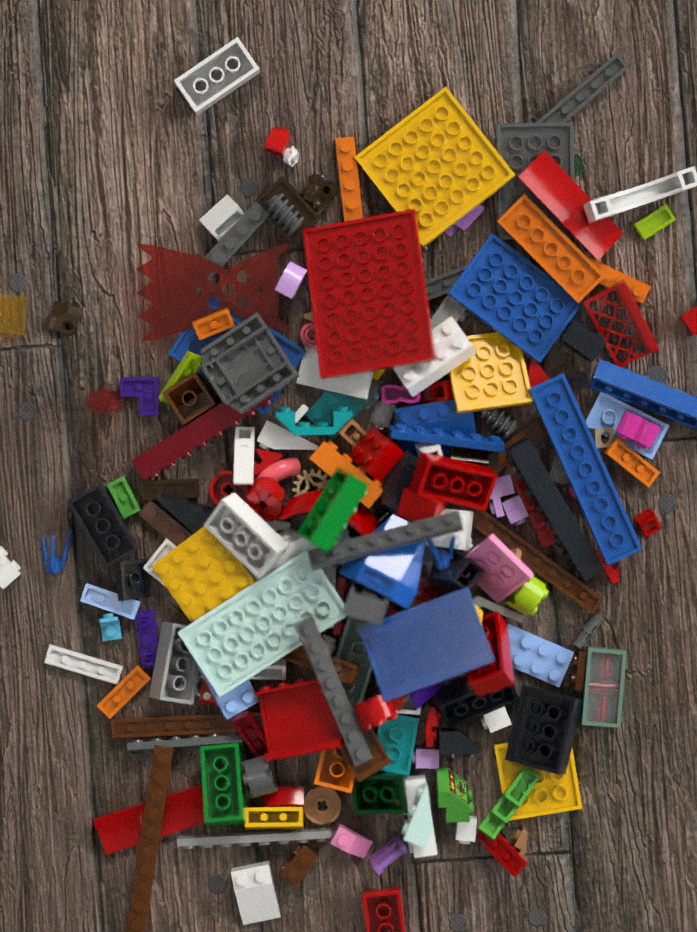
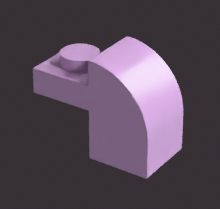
M290 261L275 290L291 299L294 298L305 278L307 270Z
M510 474L497 477L490 497L492 499V503H489L490 510L496 517L505 516L500 497L515 493Z

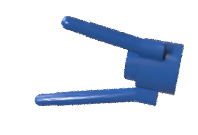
M73 529L70 530L61 560L60 557L54 556V536L50 537V556H47L45 539L41 537L44 567H46L47 573H61V568H65V559L71 543Z
M455 536L451 537L448 552L444 549L436 551L432 540L428 539L427 542L434 558L435 567L439 570L446 569L450 565V559H453Z

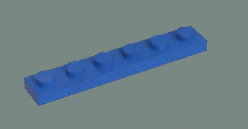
M400 423L389 425L388 430L390 438L496 452H504L505 448L503 440L493 435L489 437H482V435L477 433L465 435L460 431H452L450 433L444 432V430L439 428L426 430L422 426L411 428Z

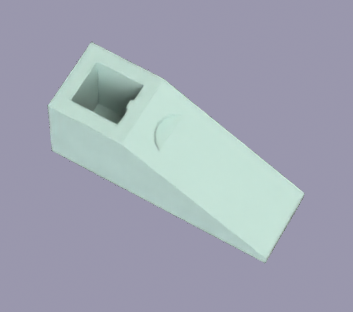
M424 783L423 787H419L416 798H418L416 806L412 804L408 814L411 816L410 821L404 824L401 834H404L403 840L424 849L432 833L429 791L426 783Z

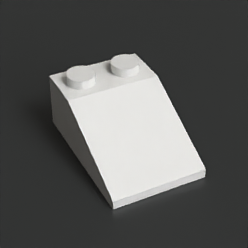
M269 861L231 869V877L243 925L281 917Z

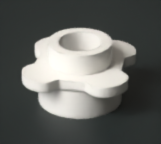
M292 146L291 149L287 148L285 150L283 161L290 165V167H293L298 162L299 152Z

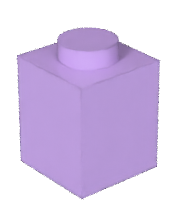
M519 495L501 502L510 524L515 523L517 526L526 521L525 518L529 515Z
M416 747V752H413L412 763H415L416 768H439V747Z

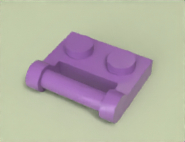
M397 834L372 854L369 860L374 870L380 875L384 872L383 869L403 853L409 852V849L403 838Z

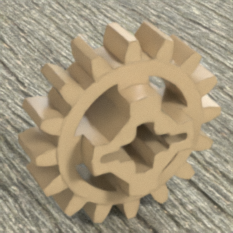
M311 469L309 474L304 470L303 477L299 474L297 475L300 480L293 482L297 485V488H293L292 491L297 492L295 496L307 493L310 488L309 481L313 486H318L317 490H321L328 483L326 480L328 475L322 476L321 470L314 473V469ZM311 476L320 478L322 482H314ZM305 479L306 487L300 491V485Z

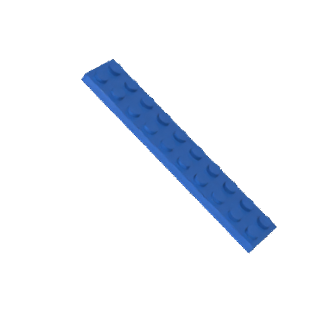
M563 373L529 388L528 390L533 398L535 407L606 565L615 563L643 550L565 374Z

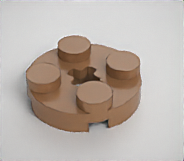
M315 786L310 789L304 798L303 807L305 814L315 824L321 825L333 822L341 811V799L334 789L322 786ZM325 800L328 807L326 809H318L319 805L317 802Z

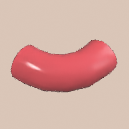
M296 457L279 460L260 472L253 482L260 477H269L280 482L286 478L297 476L301 471L300 462Z

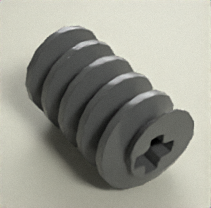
M281 193L272 197L263 208L269 206L267 213L274 212L272 218H279L278 225L285 223L283 230L290 229L288 232V236H290L302 225L304 217L297 218L299 211L292 212L294 205L287 207L286 205L289 200L282 201L281 199L284 194Z
M505 408L478 411V413L481 412L480 419L487 417L486 424L493 422L492 430L497 427L499 428L498 435L503 432L505 433L503 436L504 440L518 426L516 425L517 418L510 420L511 413L504 415Z

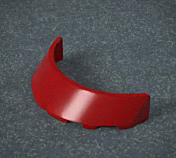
M314 490L288 500L278 519L282 521L296 514L310 512L323 490ZM362 502L357 504L355 513L347 520V523L353 526L361 536L373 533L380 526L376 517Z

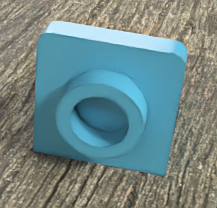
M114 613L103 614V618L99 619L102 640L122 639L119 616H114Z

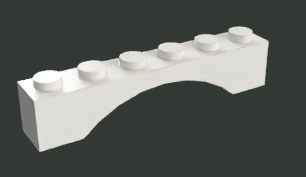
M693 166L646 184L590 201L583 205L588 221L592 223L692 189L697 186V172Z

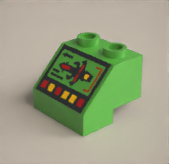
M436 768L438 807L445 808L446 823L470 822V814H473L472 790H468L467 782L449 768Z

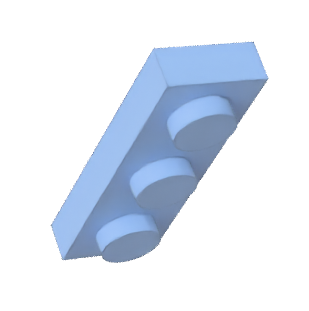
M86 583L80 599L81 602L135 620L141 604L140 601L135 599L118 601L117 593Z

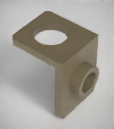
M589 428L597 448H606L613 441V428ZM604 432H606L609 437L606 443H602L601 441V435Z

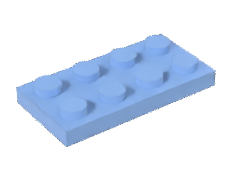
M600 392L586 419L588 428H613L614 440L615 437L618 438V433L615 430L624 412L633 413L661 427L650 449L646 447L643 450L636 447V442L631 439L628 442L620 440L633 451L653 460L670 425L608 394ZM606 432L602 434L603 436L609 438Z
M507 623L512 667L560 687L574 652Z
M194 659L225 720L259 702L258 696L254 695L255 691L249 679L219 697Z

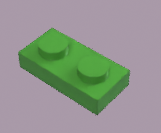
M125 476L107 484L123 519L141 511Z

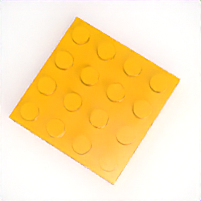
M497 332L466 336L477 354L449 372L457 414L532 404L533 398L528 390L530 383L523 351Z
M205 526L152 565L154 571L191 623L256 582L247 567Z
M509 742L494 744L502 794L525 766L505 760ZM573 748L571 749L566 774L557 775L530 767L541 777L509 821L582 809Z

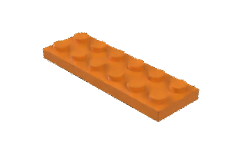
M525 194L496 221L577 303L605 277L596 265Z

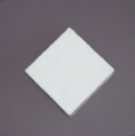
M302 404L295 412L296 423L309 410L306 405Z

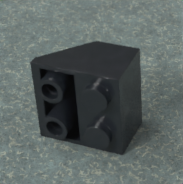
M453 556V559H450V565L446 569L439 570L435 568L427 580L444 595H448L467 587L470 590L484 570L470 558Z
M438 728L440 756L443 755L444 758L448 759L456 758V755L460 754L463 757H475V754H479L478 746L459 728Z

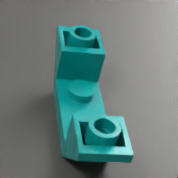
M336 406V409H331V425L325 421L317 422V425H309V422H298V425H295V412L290 410V407H279V410H274V415L294 435H334L353 416V411L348 409V406Z

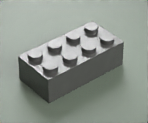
M352 581L343 614H346L350 619H363L370 625H381L389 598L359 582Z

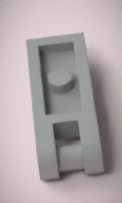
M474 596L472 598L477 607L481 608L483 606L488 608V613L490 614L498 611L501 615L506 616V621L516 625L517 622H523L525 616L481 596Z

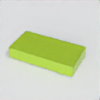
M664 204L633 226L644 241L674 222L676 218L667 204Z

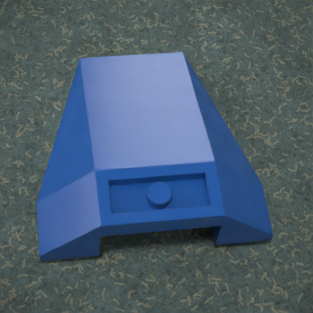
M392 514L373 533L405 525L409 522ZM426 540L347 561L344 563L339 574L354 582H359L408 610L417 594Z

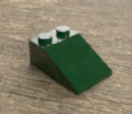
M377 771V773L370 775L360 782L355 777L352 788L354 814H407L408 803L405 775Z

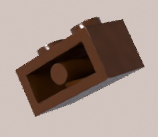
M303 843L301 846L297 845L292 852L293 857L290 861L286 860L280 867V870H282L280 876L294 887L299 884L319 858V853L306 843Z

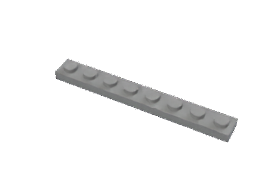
M331 828L178 836L177 847L182 846V849H193V846L201 845V848H212L216 844H220V847H231L235 843H239V846H250L253 842H258L259 845H269L271 841H278V844H288L290 840H297V843H307L308 839H316V842L328 841L327 838H331Z

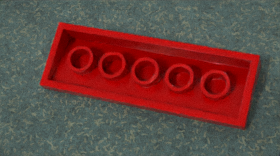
M545 150L516 177L595 261H598L624 234L609 217L589 223L583 205L592 201L591 198Z
M202 783L166 794L160 837L205 823ZM146 801L93 819L106 855L139 844Z

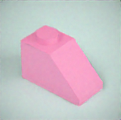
M340 823L330 840V844L361 858H365L373 843L372 840Z

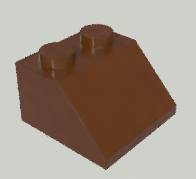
M196 372L162 392L184 426L217 406Z

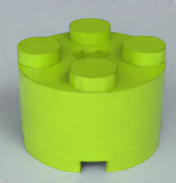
M532 576L530 580L510 594L508 600L505 599L504 602L524 616H533L538 610L537 605L546 598L549 590L546 589L544 582Z

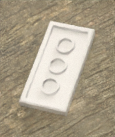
M305 346L306 353L302 357L297 384L362 399L368 398L374 371L322 380L320 377L317 348Z

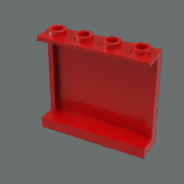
M316 676L313 681L307 682V679L296 680V684L289 685V682L277 684L278 688L271 689V686L259 688V692H254V695H258L268 750V753L265 754L266 761H275L344 747L343 739Z

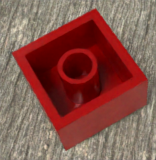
M372 427L359 444L353 448L349 457L376 480L381 482L405 452Z

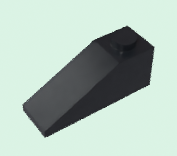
M407 449L403 450L405 454L390 470L385 479L382 505L394 514L398 511L404 489L410 486L419 460L418 457Z
M162 491L158 496V501L193 533L204 527V524L214 512L210 507L206 508L201 503Z

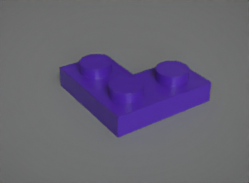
M120 377V397H139L140 416L159 415V377Z

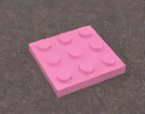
M493 533L464 556V558H470L484 570L475 583L497 604L534 575Z

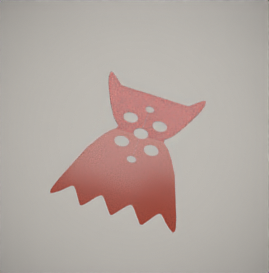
M138 244L152 259L136 270L152 279V282L137 293L153 303L149 309L138 317L155 326L141 341L155 340L193 329L192 321L227 307L246 319L258 312L268 327L282 331H293L291 327L279 318L278 291L275 290L278 284L277 258L290 245H281L268 249L239 262L230 270H225L222 266L193 254L153 245ZM240 271H246L249 274V280L246 283H241L237 280V275ZM211 272L219 274L220 280L218 283H209L208 275ZM226 284L234 286L235 292L232 296H226L223 293V287ZM258 285H261L263 287V291L261 293H258L256 291V287ZM197 287L202 289L199 295L194 292ZM241 296H247L250 299V305L247 308H241L238 305V299ZM217 297L220 299L221 304L219 308L212 309L209 306L210 298Z

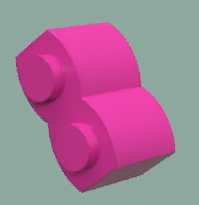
M397 385L381 387V402L385 404H396L400 401L406 404H413L420 401V392L412 397L404 385L402 387Z
M625 411L615 432L618 433V438L627 442L631 439L636 442V447L645 450L646 447L649 449L652 447L661 427Z

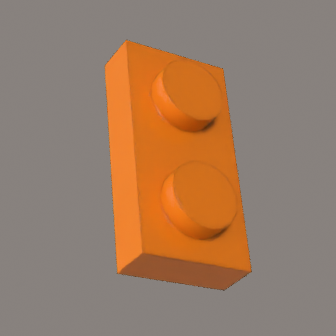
M228 307L192 321L199 341L235 327Z

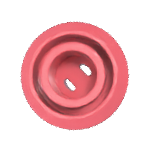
M309 322L301 328L300 340L308 348H317L316 336L312 333L315 332L314 322Z

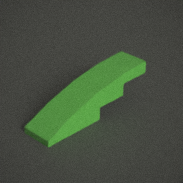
M525 765L477 829L491 840H494L502 827L524 802L541 776Z

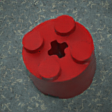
M234 471L220 472L210 483L209 494L217 506L222 499L229 496L227 492H224L227 484L234 488L231 494L236 493L244 501L248 484H234Z
M260 477L253 482V485H249L244 502L265 522H273L281 512L286 494L284 488H281L275 479Z
M382 694L352 706L362 731L377 727L386 721L398 717L392 700L385 702Z

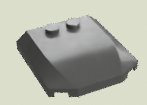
M258 312L201 349L203 371L226 405L242 414L299 377L297 371Z

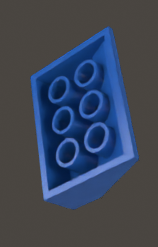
M454 399L394 409L396 423L404 424L406 427L422 426L426 430L439 428L444 430V432L460 431L465 435L476 433L474 413L457 414ZM399 439L402 451L407 449L418 457L415 444L420 442ZM439 444L443 457L450 458V446Z

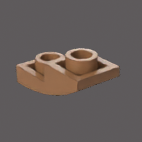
M522 826L520 830L517 829L512 840H514L513 845L518 848L517 851L524 858L527 846V831Z

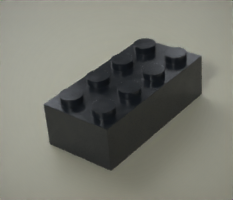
M103 482L67 501L105 569L141 549Z
M468 675L442 685L434 693L448 729L519 700L514 685L478 696L469 685Z

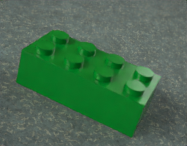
M337 467L297 534L328 552L335 546L339 533L343 532L346 528V522L355 513L360 499L365 497L369 485Z
M239 743L201 746L205 824L207 827L246 824L242 757Z

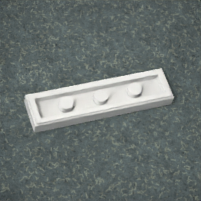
M49 644L44 661L46 664L118 685L123 669L122 665Z

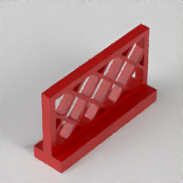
M624 279L583 301L598 332L605 337L603 339L607 342L605 346L616 366L623 367L651 352L659 350V345ZM616 289L619 295L617 303L606 300L608 293ZM594 300L603 302L600 312L592 310L588 303ZM605 303L616 306L613 316L602 313ZM618 307L626 309L628 313L626 320L615 317ZM600 316L611 319L608 329L599 325ZM614 320L624 323L621 333L611 330ZM627 324L635 326L636 333L634 337L624 334ZM609 333L620 336L617 346L608 342ZM622 337L633 340L630 350L620 347ZM635 341L644 343L646 350L640 353L632 351ZM618 349L629 352L627 359L619 363L616 357Z

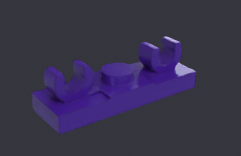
M141 610L137 612L136 625L142 669L155 666L159 641L155 610Z

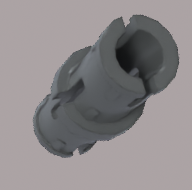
M595 612L585 626L582 625L581 631L572 643L582 649L590 637L595 635L594 632L605 619Z

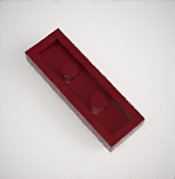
M247 710L231 718V723L254 756H265L268 753L265 734L251 713Z

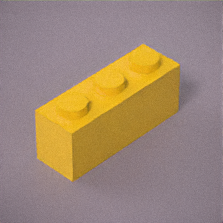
M303 807L245 808L246 830L304 829Z

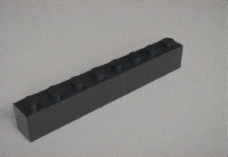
M522 438L506 448L505 452L507 455L505 458L507 462L515 467L517 479L520 482L523 481L526 486L524 490L530 499L533 498L536 503L534 504L535 510L539 515H543L545 519L543 523L554 534L553 540L558 547L561 546L564 551L562 556L565 561L571 563L573 575L577 579L587 581L604 570L530 440Z

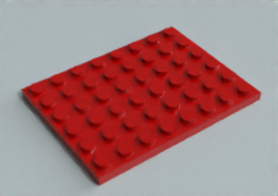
M415 209L302 229L320 377L322 380L436 360Z

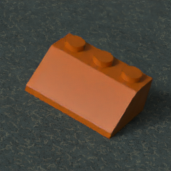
M340 749L321 751L313 784L352 793L355 775Z

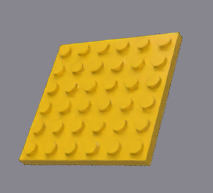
M444 87L354 157L396 212L410 209L416 210L420 243L423 247L516 177L515 173L447 87Z

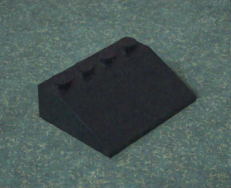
M522 685L505 760L557 775L566 774L583 699Z

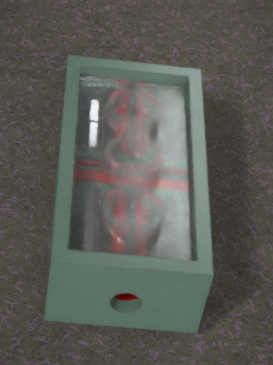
M586 646L587 655L580 723L582 725L620 728L627 651L624 649Z

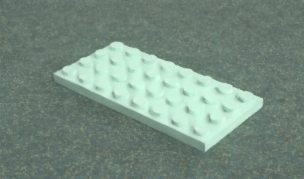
M309 548L178 631V634L219 697L301 646L302 643L294 623L313 616L321 633L346 617V614H343L345 604L322 568L312 571L308 555Z

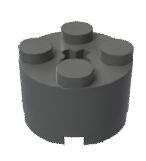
M264 755L241 762L245 773L243 774V780L245 785L250 787L248 791L251 799L278 791L272 762L266 761Z

